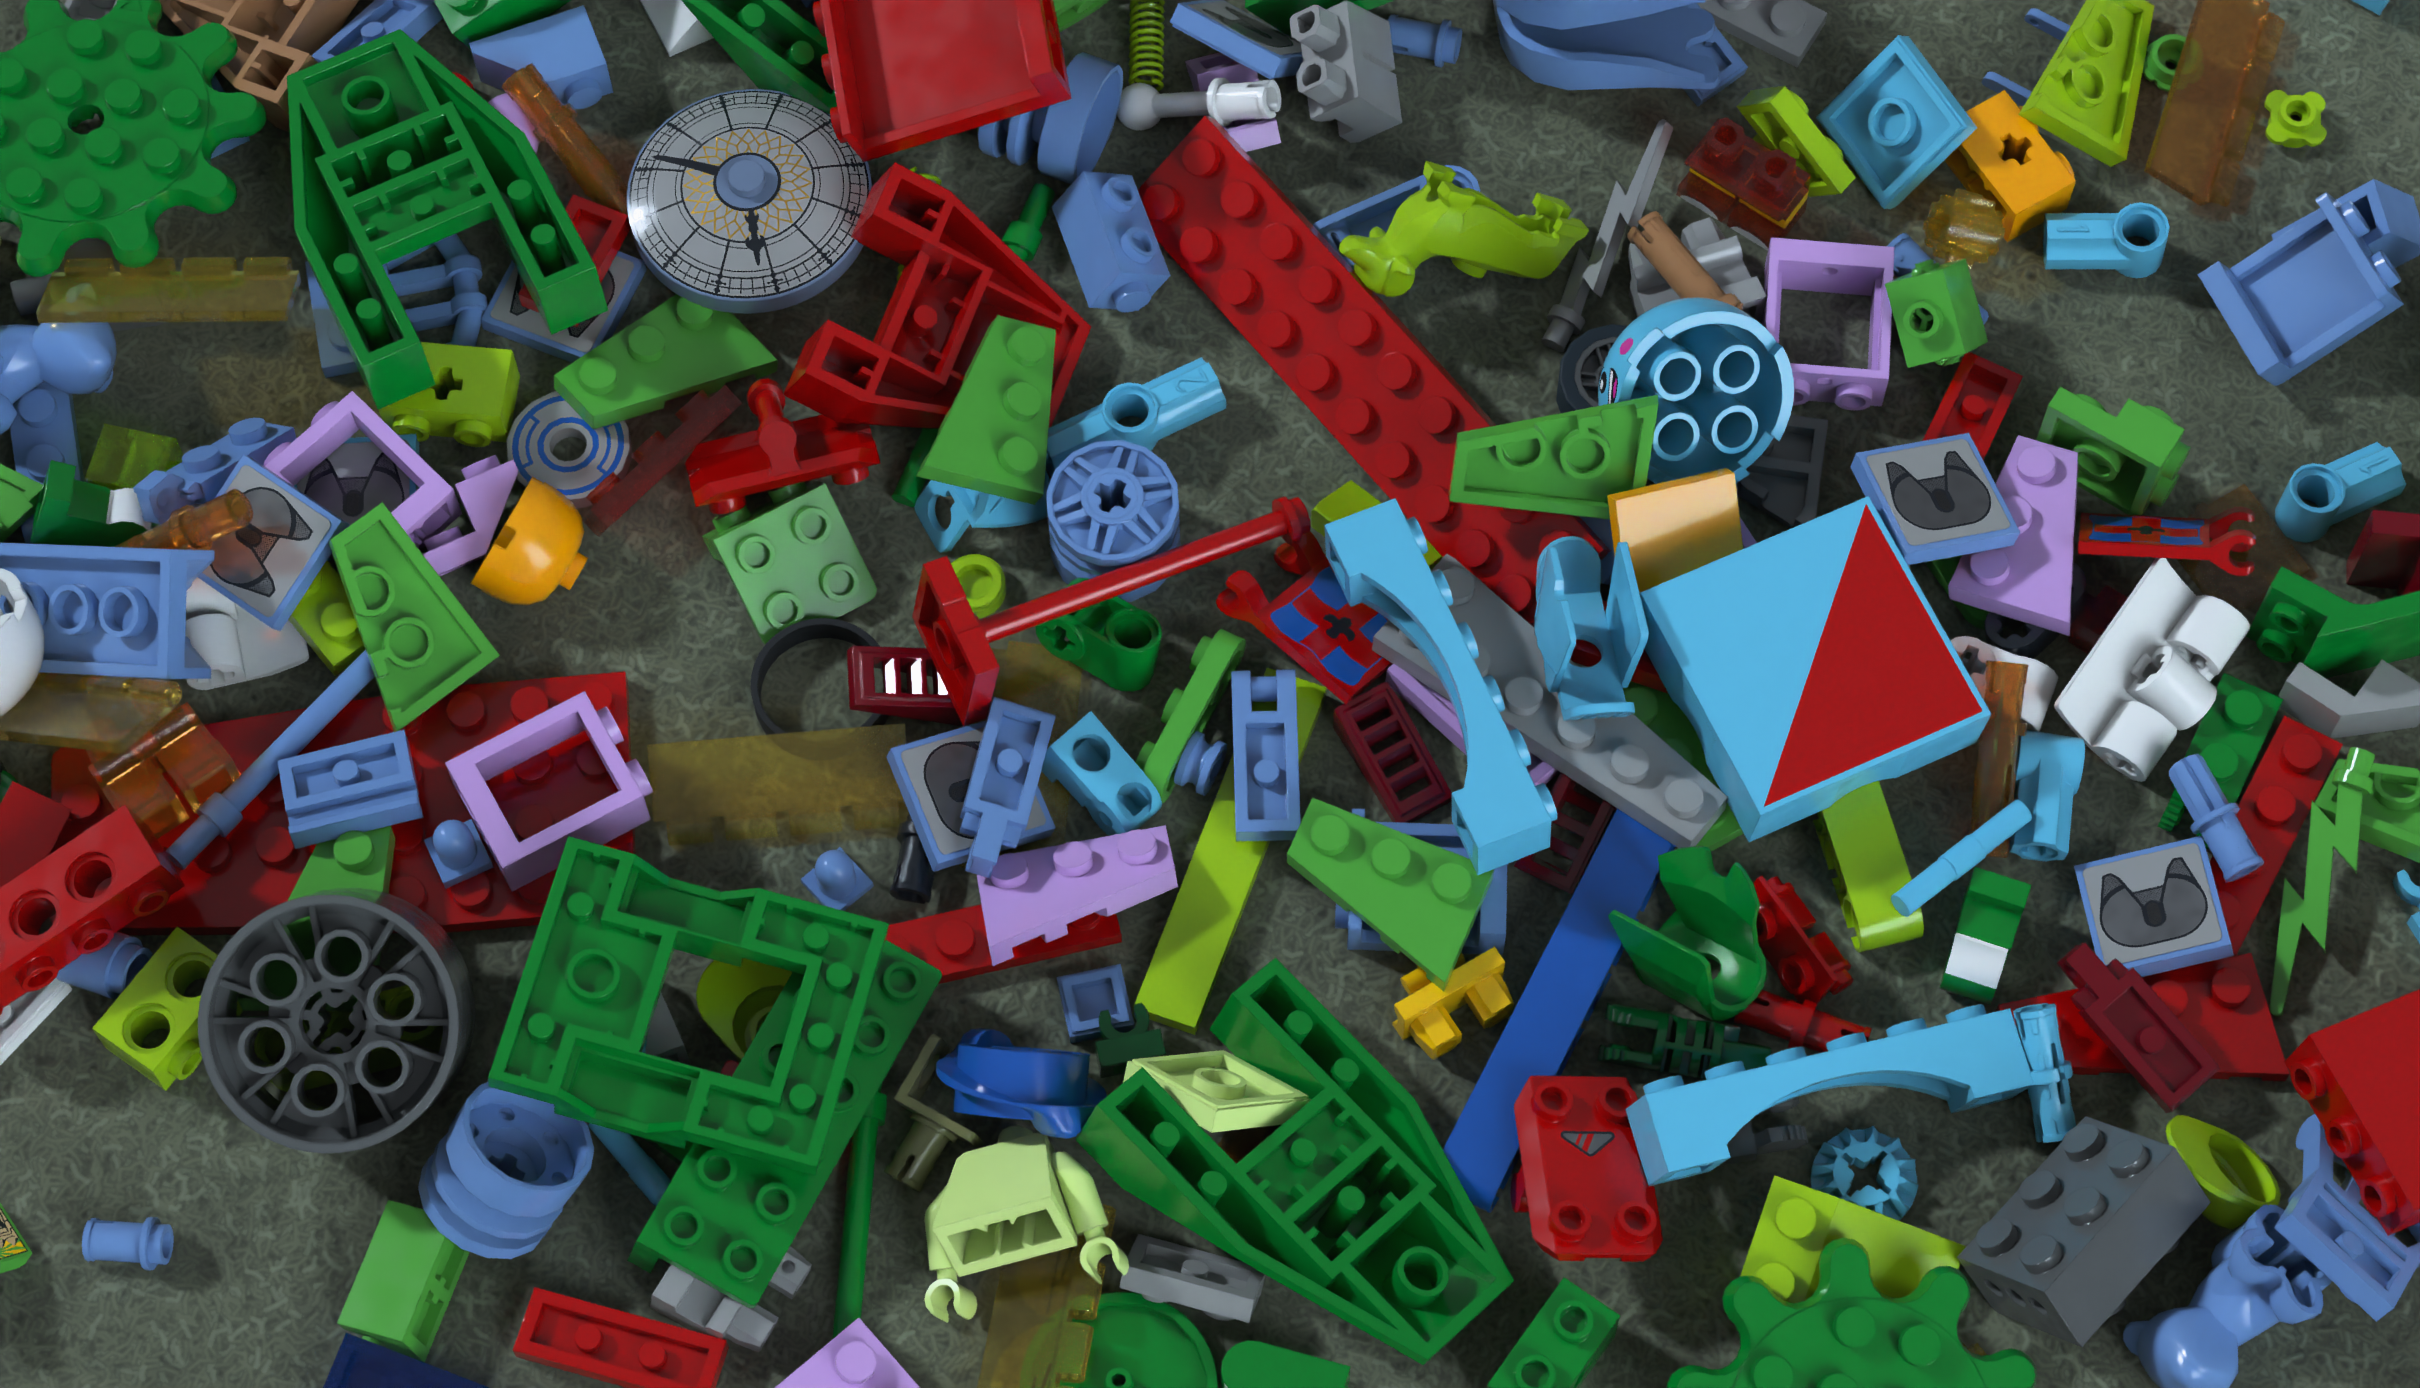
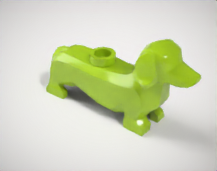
M1425 161L1423 175L1427 180V184L1421 190L1410 195L1399 206L1387 232L1375 226L1369 232V237L1348 235L1341 241L1339 252L1355 263L1354 271L1368 289L1386 297H1396L1403 295L1411 288L1415 279V269L1425 260L1435 256L1452 258V263L1458 269L1476 278H1483L1487 270L1521 278H1545L1558 267L1575 243L1586 237L1589 229L1579 219L1573 217L1568 219L1572 209L1562 199L1537 193L1532 201V204L1536 207V214L1515 216L1481 192L1470 188H1460L1453 184L1452 181L1456 173L1452 168Z

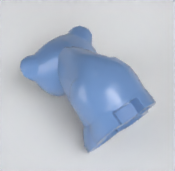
M78 287L66 303L48 316L39 326L21 324L0 326V435L9 429L17 415L12 404L44 382L67 394L101 393L109 386L113 378V367L117 356L116 341L109 322L97 308L98 301L91 289Z
M2277 1205L2261 1206L2247 1221L2233 1229L2215 1246L2211 1256L2212 1269L2198 1286L2188 1307L2170 1309L2158 1313L2149 1321H2135L2126 1325L2123 1331V1341L2131 1353L2139 1357L2150 1379L2159 1388H2229L2238 1374V1346L2261 1334L2278 1322L2293 1325L2315 1318L2321 1314L2323 1308L2322 1290L2329 1286L2332 1280L2308 1258L2297 1253L2288 1240L2274 1228L2285 1211Z

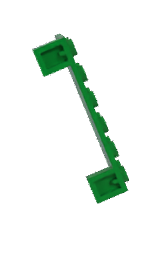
M885 941L816 1176L693 1142L636 1240L627 1261L651 1274L657 1261L661 1258L742 1305L754 1308L942 978L941 971L893 943ZM792 972L732 1077L768 1087L771 1086L804 977L803 974Z

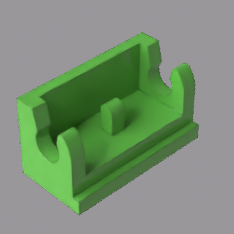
M388 1200L337 1324L344 1330L363 1335L361 1342L425 1362L470 1252L461 1249L442 1235L424 1212V1209Z

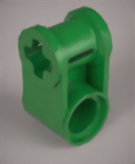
M1076 578L1067 587L1088 580V578ZM1117 596L1035 626L1036 635L1047 651L1062 660L1069 661L1084 669L1114 689L1130 692L1140 690L1147 686L1154 676L1162 637L1161 625L1157 618L1148 611L1139 609Z

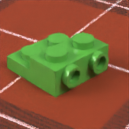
M2061 386L2047 407L2036 439L2043 443L2078 452L2077 486L2128 515L2143 516L2150 503L2160 508L2164 505L2180 475L2177 473L2191 449L2190 446L2180 441L2185 429L2175 424L2168 414L2156 407L2142 406L2128 398L2118 416L2115 417L2106 412L2104 407L2092 397L2084 394L2075 395Z

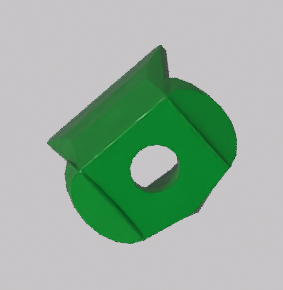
M1681 847L1658 855L1660 880L1676 911L1658 931L1616 910H1612L1608 918L1630 956L1635 972L1643 984L1713 1021L1730 1019L1745 1010L1757 998L1768 977L1766 959L1759 946L1756 921L1760 902L1754 884L1739 862L1733 864L1727 876L1718 874L1714 869L1711 850L1708 847ZM1706 958L1716 960L1721 965L1720 972L1714 980L1712 979L1710 963Z

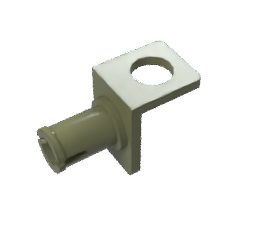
M935 1034L929 1037L894 1097L902 1108L912 1113L910 1118L915 1122L890 1165L886 1166L884 1170L890 1177L901 1183L904 1182L908 1187L919 1193L922 1191L924 1182L948 1141L955 1144L958 1139L974 1149L981 1148L984 1143L974 1132L919 1102L936 1074L937 1061L944 1058L950 1050L946 1042Z

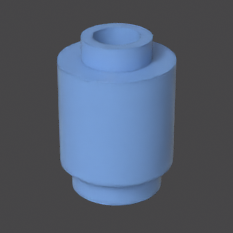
M117 931L105 947L90 954H81L77 959L59 970L56 978L61 982L116 1000L153 955L148 948L143 947L138 938Z

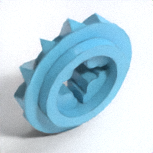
M1874 1126L1865 1130L1845 1128L1837 1136L1828 1142H1824L1814 1159L1811 1169L1812 1189L1844 1199L1896 1220L1902 1219L1909 1211L1919 1186L1917 1184L1915 1159L1910 1158L1902 1147L1899 1137L1890 1138L1878 1132ZM1880 1159L1881 1164L1876 1181L1882 1189L1876 1190L1874 1187L1867 1185L1861 1191L1856 1190L1851 1197L1847 1194L1850 1192L1851 1183L1855 1175L1848 1166L1854 1164L1856 1167L1864 1169L1870 1163L1874 1164Z

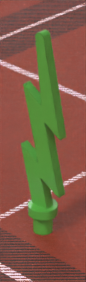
M2350 747L2344 768L2335 770L2332 784L2338 787L2335 825L2312 801L2304 901L2285 878L2270 1002V1012L2275 1017H2280L2284 1013L2303 926L2326 953L2334 849L2357 874L2363 795H2370L2374 783L2369 778L2375 754L2365 749Z

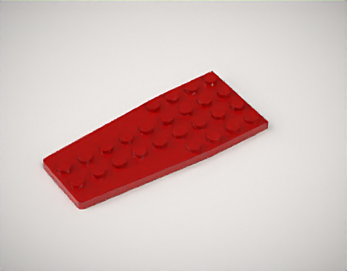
M626 672L461 685L401 729L405 730L410 744L423 818L391 825L396 839L389 894L401 898L424 911L446 933L539 925L557 869L511 891L478 829L477 832L488 853L493 868L445 889L424 840L432 837L437 826L444 821L459 820L465 822L472 819L453 784L445 762L585 691L596 711L607 707L612 714L624 741L615 746L624 762L627 763L632 759L629 691ZM382 696L350 701L298 755L394 732ZM307 708L58 749L53 754L51 760V799L71 808L72 812L51 853L124 804L149 825L165 852L199 818L196 810L214 792L222 794ZM585 730L485 781L518 842L618 792L616 785ZM280 774L240 812L243 820L225 838L218 835L184 870L177 867L171 861L183 881L184 887L170 895L168 902L160 910L148 916L138 917L118 931L127 935H170L176 927H179L189 935H235L240 928L256 916L272 907L287 902L317 844L295 849L289 834V820L285 810ZM635 828L603 844V846L636 854ZM112 877L105 879L98 885L94 897L101 895L108 889ZM56 915L50 916L52 923H54Z

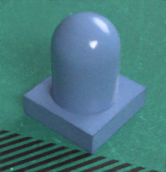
M472 819L465 822L459 820L444 821L437 826L432 837L424 840L445 889L493 868Z
M841 847L837 850H829L821 854L816 861L815 868L801 878V883L823 906L842 911L846 910L874 887L870 878Z

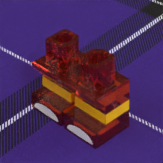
M1727 117L1717 119L1684 162V165L1690 169L1678 185L1676 195L1721 223L1739 201L1728 217L1727 226L1767 251L1770 238H1785L1806 211L1811 174L1796 166V159L1780 149L1770 150L1746 136L1744 128Z

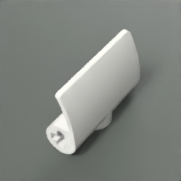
M195 503L164 523L159 524L163 549H182L210 505ZM198 577L187 590L185 636L190 639L193 648L211 667V679H186L190 687L198 690L214 689L271 676L308 661L307 642L289 620L281 631L272 629Z
M2155 558L2055 701L2054 708L2079 738H2083L2085 744L2106 764L2134 781L2143 782L2176 737L2177 730L2181 731L2193 726L2211 708L2217 695V689L2211 683V680L2214 676L2219 675L2250 630V624L2241 612L2225 601L2208 595L2196 596L2178 576L2166 558Z

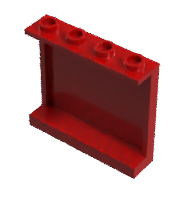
M819 0L813 3V14L821 35L824 38L826 37L828 53L823 54L821 57L822 68L828 85L832 90H835L837 106L830 109L832 126L839 142L842 144L848 142L863 162L1072 99L1053 0Z

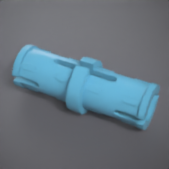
M2053 1003L2034 1004L2020 1007L2013 1011L2017 1031L2031 1071L2029 1073L2034 1082V1085L2028 1088V1094L2033 1112L2035 1138L2037 1142L2043 1141V1143L2062 1141L2064 1136L2072 1128L2076 1127L2068 1081L2073 1076L2071 1062L2064 1059L2058 1030L2057 1009Z

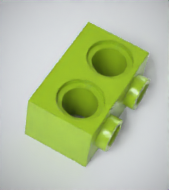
M176 927L93 1026V1031L104 1047L165 1091L176 1078L184 1080L190 1076L202 1060L198 1038V1012L201 995L191 998L185 997L184 993L193 981L207 978L218 955L179 927ZM237 1001L236 1016H240L242 1008L239 1001ZM162 1028L170 1030L167 1039L160 1046L151 1049L142 1048L143 1040L150 1032Z

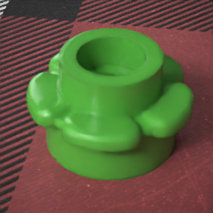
M2168 34L2148 45L2143 75L2147 80L2154 81L2160 90L2179 92L2184 88V85L2191 86L2197 81L2200 75V56L2197 47L2191 40L2182 35ZM2165 63H2173L2175 69H2168Z

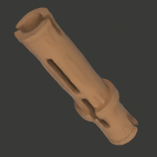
M1657 211L1651 212L1638 220V223L1645 229L1642 232L1636 226H1632L1627 234L1629 241L1637 246L1681 299L1709 298L1728 303L1742 310L1743 304L1736 295H1732V293L1726 294L1667 226L1663 221V217Z

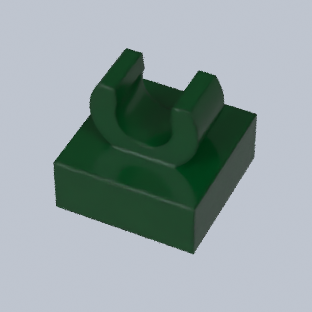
M1142 1003L1134 1004V1015L1137 1024L1133 1030L1126 1033L1119 1032L1113 1028L1109 1010L1100 1012L1099 1031L1104 1040L1096 1041V1058L1101 1078L1125 1074L1127 1061L1138 1058L1166 1056L1161 1028L1148 1031L1149 1014Z

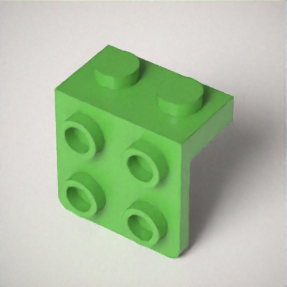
M811 480L807 483L801 482L771 489L768 491L771 501L750 512L745 505L738 511L720 514L712 519L716 529L702 535L713 559L723 563L764 645L777 633L792 624L815 618L837 619L870 602L876 595V585L826 483Z

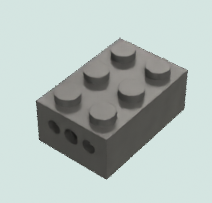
M2085 1116L2076 1127L2072 1128L2064 1136L2059 1146L2038 1169L2022 1182L2018 1191L1998 1213L1979 1229L1976 1237L1957 1258L1989 1305L1996 1312L2083 1347L2108 1317L2123 1309L2126 1304L2125 1298L2158 1261L2178 1247L2180 1237L2211 1202L2175 1147Z

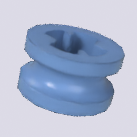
M1196 731L1191 736L1181 755L1175 772L1174 783L1180 786H1184L1186 783H1193L1196 786V793L1206 796L1222 767L1226 756L1227 744L1219 740L1215 744H1209L1205 740V734Z

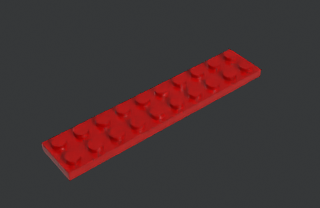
M1204 116L1138 189L1157 241L1390 499L1396 498L1403 514L1408 519L1411 517L1417 519L1425 538L1440 555L1444 557L1446 554H1449L1534 627V616L1537 606V562L1544 548L1556 539L1575 536L1591 543L1597 551L1600 560L1611 550L1580 516L1449 501L1457 433L1496 426V424L1376 293L1364 285L1353 268L1216 119Z

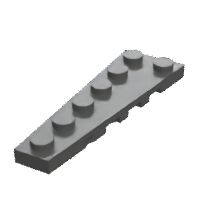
M1446 554L1432 571L1440 569L1448 582L1453 598V605L1448 607L1456 624L1465 621L1472 631L1479 652V657L1474 659L1482 677L1492 675L1500 689L1505 710L1500 712L1508 731L1517 728L1523 736L1530 753L1676 847L1696 846L1725 811L1728 796L1634 714L1627 717L1612 718L1611 716L1600 719L1596 717L1594 719L1582 720L1581 718L1579 720L1563 721L1557 692L1549 693L1545 683L1544 660L1538 648L1534 627L1455 558ZM1388 620L1374 635L1372 651L1450 700L1440 678L1426 657L1396 625ZM1571 659L1569 660V663L1577 666Z

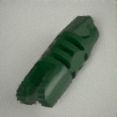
M1607 1003L1605 1019L1612 1021L1613 1024L1625 1027L1640 1026L1655 1029L1651 1052L1631 1049L1626 1045L1610 1043L1609 1045H1600L1597 1061L1657 1072L1688 1075L1706 1080L1705 1071L1730 1062L1743 1061L1745 1070L1767 1066L1765 1058L1772 1054V1049L1768 1046L1738 1041L1741 1027L1737 1025L1688 1019L1669 1013Z

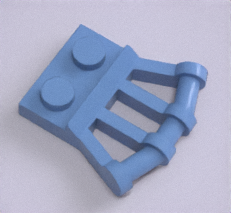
M453 234L382 265L398 297L453 286L455 297L451 301L406 309L405 312L415 332L455 324L452 340L446 344L476 346L481 318L488 306L487 297L479 292L478 281L482 278L483 274L480 259L469 253L457 234ZM434 245L446 260L442 265L390 274V270ZM306 261L305 265L318 349L324 376L327 378L359 372L309 262Z
M2313 1114L2302 1124L2296 1137V1147L2303 1152L2302 1183L2290 1195L2288 1199L2289 1204L2274 1228L2288 1240L2297 1253L2308 1258L2332 1280L2346 1298L2358 1304L2377 1322L2394 1309L2416 1268L2420 1267V1222L2408 1227V1230L2418 1242L2408 1248L2394 1236L2396 1233L2387 1235L2378 1218L2376 1217L2375 1219L2359 1204L2361 1200L2359 1186L2344 1161L2336 1156L2329 1147L2325 1136V1129L2316 1114ZM2333 1161L2347 1168L2344 1173L2346 1178L2341 1186L2333 1180Z

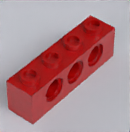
M125 804L0 888V1015L4 1007L26 992L36 991L50 984L57 977L59 970L77 959L81 954H90L102 949L112 940L115 932L138 917L148 916L160 910L168 902L170 895L185 886L149 825ZM112 877L108 889L101 895L94 897L98 885L105 879ZM56 915L50 929L39 935L43 922L50 916Z

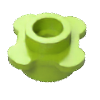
M2274 90L2267 95L2264 106L2270 112V117L2265 135L2270 142L2289 148H2299L2305 145L2315 147L2323 143L2327 131L2321 125V113L2325 109L2326 102L2320 94L2310 91L2303 96L2287 95L2282 90ZM2298 115L2301 121H2295L2290 116Z

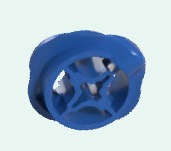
M977 1028L969 1030L962 1036L955 1049L936 1063V1074L939 1079L947 1086L955 1089L954 1112L1030 1120L1036 1130L1050 1137L1063 1139L1076 1137L1081 1132L1096 1105L1107 1097L1105 1089L1097 1081L1088 1077L1090 1054L1013 1046L1005 1034L992 1029Z

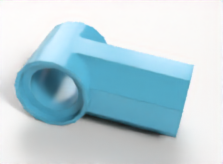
M2142 202L2129 204L2121 209L2119 213H2045L2043 223V261L2045 269H2116V271L2127 277H2148L2155 273L2162 263L2170 228L2168 219L2161 209L2152 204ZM2132 236L2143 237L2151 244L2136 246L2129 243L2126 238Z
M2375 442L2326 465L2311 463L2301 466L2294 471L2275 508V521L2278 529L2286 537L2297 542L2308 543L2320 539L2326 534L2331 525L2400 495L2406 486L2402 474V463L2391 447L2386 448ZM2301 499L2309 500L2315 503L2319 508L2311 507L2305 504Z
M2024 729L2017 730L2010 753L2008 781L2010 786L2015 787L2014 800H2020L2028 807L2032 820L2010 836L2009 852L2017 854L2022 859L2045 862L2064 860L2069 852L2073 796L2078 791L2084 767L2085 742L2083 738Z

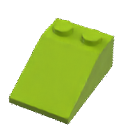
M1774 1175L1740 1276L1751 1275L1761 1278L1769 1285L1774 1294L1783 1301L1791 1303L1803 1302L1811 1297L1818 1287L1820 1278L1819 1258L1823 1248L1832 1240L1849 1238L1862 1244L1868 1252L1871 1277L1879 1291L1889 1297L1900 1298L1909 1295L1915 1290L1922 1277L1929 1270L1937 1266H1951L1959 1269L1961 1262L1957 1257L1966 1246L1844 1199Z

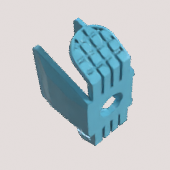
M1566 536L1551 542L1539 556L1536 574L1537 606L1534 616V631L1537 637L1538 648L1544 660L1545 683L1549 693L1557 692L1563 721L1579 720L1581 718L1582 720L1594 719L1596 717L1600 719L1611 716L1612 718L1627 717L1635 713L1634 703L1626 702L1623 688H1628L1646 646L1648 626L1627 542L1617 543L1606 613L1600 593L1601 560L1591 543L1580 537ZM1576 640H1585L1594 644L1601 653V660L1591 667H1577L1569 663Z

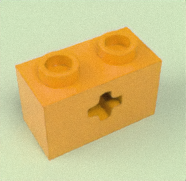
M2003 90L1966 111L1978 128L1944 161L2003 238L2009 242L2043 223L2045 213H2060L2066 210L2076 180L2067 158L2059 151L2053 152L2039 134L2038 125L2019 115L2023 106L2018 107L2006 90Z

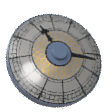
M764 89L735 90L706 97L688 105L667 119L654 131L639 152L631 170L627 188V213L632 236L641 258L652 274L671 291L690 302L717 311L743 314L765 313L794 306L814 297L836 282L849 269L864 246L851 238L872 188V179L868 162H863L848 142L843 144L839 142L832 126L830 114L784 92Z

